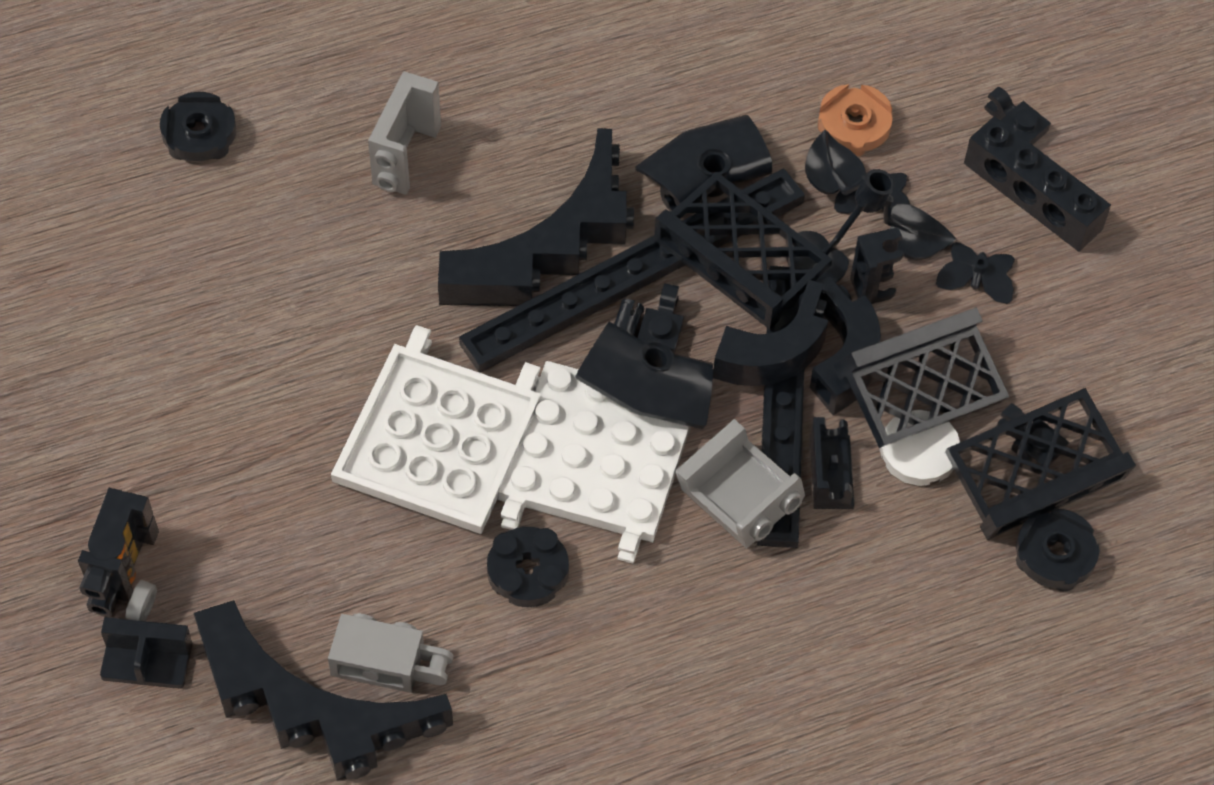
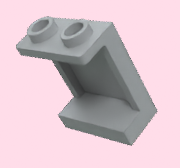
M403 71L368 139L373 185L387 192H398L405 195L408 193L410 181L407 146L414 132L436 138L441 128L439 82Z
M735 419L675 470L681 490L746 549L755 541L764 539L771 532L773 525L785 514L793 513L805 497L801 478L795 473L789 476L748 440L746 429Z

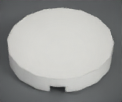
M914 410L911 411V414L926 421L930 412ZM892 418L885 427L888 435L897 431L900 422L899 418ZM946 422L880 448L881 458L883 456V460L886 463V468L893 476L904 483L924 486L930 485V482H935L939 479L942 481L951 474L954 468L945 451L948 447L958 444L960 441L957 431L950 422ZM908 423L906 428L911 427L913 425Z

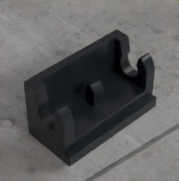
M899 227L858 236L850 276L857 298L865 295L871 304L890 300L895 296L896 288H888L882 291L879 290V284L893 278V265L904 256V250H897L898 241L902 238Z
M813 417L810 434L813 509H854L850 435H848V422L844 419L840 420L838 428L827 429L825 417Z

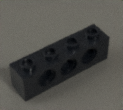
M995 116L970 137L964 164L1075 250L1080 252L1103 230L1111 204Z

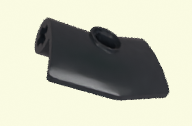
M743 115L681 133L636 165L635 171L651 178L661 186L660 194L662 201L671 212L714 174L712 172L717 171L728 181L740 183L772 174L773 166L769 150L758 128L748 115ZM716 187L707 197H717L724 194V192Z
M609 321L577 371L575 378L638 415L703 429L707 424L713 383L712 362L673 354L666 344L659 341L645 343Z

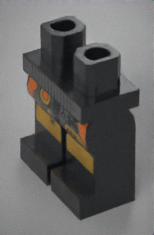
M110 487L107 490L89 537V552L82 550L78 559L84 576L79 588L82 594L89 597L86 606L93 613L112 616L118 599L130 601L133 593L131 585L136 577L134 565L142 544L154 545L159 533L148 497Z

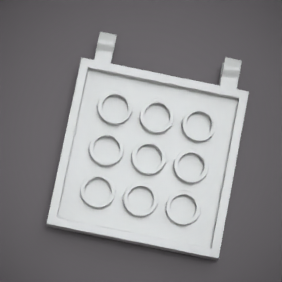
M416 325L406 348L394 344L331 473V479L334 483L482 534L498 499V491L534 416L536 406L541 400V394L535 392L540 379L538 377L540 367L525 362L516 385L426 355L432 344V340L428 339L431 330Z
M546 361L535 392L541 394V400L536 406L534 416L498 491V500L505 502L501 512V518H503L501 528L509 530L518 528L524 509H533L623 534L618 550H620L618 560L633 564L641 539L652 543L654 541L676 474L675 470L678 468L691 427L633 413L577 380L575 375L579 369Z

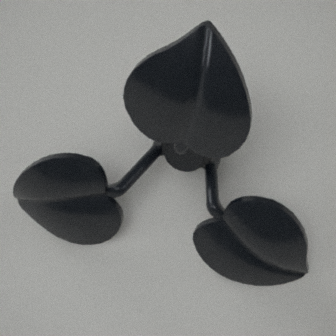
M824 130L815 139L805 160V173L809 182L818 191L828 195L840 190L843 195L847 196L856 191L855 199L857 204L854 211L830 243L820 233L814 231L799 232L801 236L833 259L832 266L815 282L827 275H830L836 283L844 277L849 261L846 255L835 247L862 211L873 213L879 211L884 206V223L891 226L890 229L899 227L902 238L898 241L897 250H904V257L909 259L923 260L930 258L955 241L956 238L945 226L915 206L897 204L891 210L894 198L890 195L895 188V182L888 172L881 169H873L866 175V170L861 160L851 150L837 142L827 130ZM794 257L795 270L812 269L817 264L809 257Z

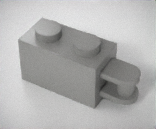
M361 613L354 614L353 616L341 614L328 656L331 676L412 693L415 681L445 685L448 675L445 673L446 666L452 663L454 655L446 649L425 645L423 631L417 630L411 624L405 622H396L394 624L379 622L375 618ZM421 660L430 662L429 667L420 666Z

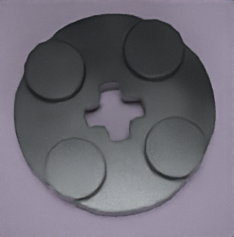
M191 92L178 97V103L174 104L170 109L168 105L163 110L160 118V131L162 140L169 149V154L175 159L188 161L221 159L228 154L229 146L235 139L236 121L232 108L229 104L227 107L226 104L222 103L217 95L209 92ZM196 122H203L204 127H206L200 131L189 129L195 127Z
M1052 509L1051 513L1041 515L1036 513L1029 517L1020 529L1016 541V564L1020 570L1025 572L1035 582L1063 592L1070 591L1077 584L1084 582L1093 572L1099 558V543L1097 544L1093 536L1094 530L1090 523L1072 511ZM1057 542H1061L1064 544L1063 551L1067 554L1055 555L1051 553L1047 544L1054 546Z
M519 527L506 533H501L493 540V546L487 557L488 581L497 594L499 592L503 597L509 599V603L519 607L544 605L555 598V593L562 586L564 587L568 580V554L553 530L549 528ZM529 559L532 562H536L539 566L533 568L532 574H525V570L517 568V565L521 564L523 560Z

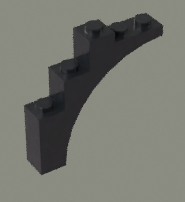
M597 128L594 154L585 176L571 197L550 217L528 231L500 243L467 250L440 251L438 271L439 305L519 306L532 299V292H540V274L578 275L579 260H587V243L625 244L626 229L634 228V207L627 206V191H619V175H612V166H619L620 144H612V129Z
M234 600L194 612L197 628L225 716H246L254 713L260 706L267 704L281 749L288 746L293 748L303 747L310 744L314 738L322 736L337 780L343 778L350 780L358 779L367 775L371 769L378 767L375 752L377 750H395L402 747L407 740L420 736L434 737L446 731L447 727L453 726L452 707L447 694L417 701L379 703L345 698L318 689L294 676L262 649L247 629Z

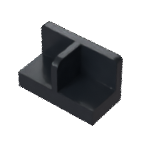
M104 617L101 634L106 648L100 671L103 681L178 689L184 687L193 644L188 626Z

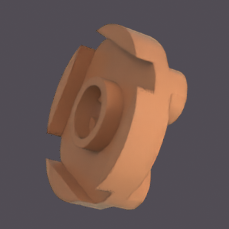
M849 84L841 85L829 91L823 98L817 126L821 133L827 130L837 142L851 150L858 157L866 151L879 147L887 140L893 120L891 114L892 107L887 97L871 86L861 85V89H848ZM851 114L856 117L860 114L863 116L862 122H852L849 120L848 115Z

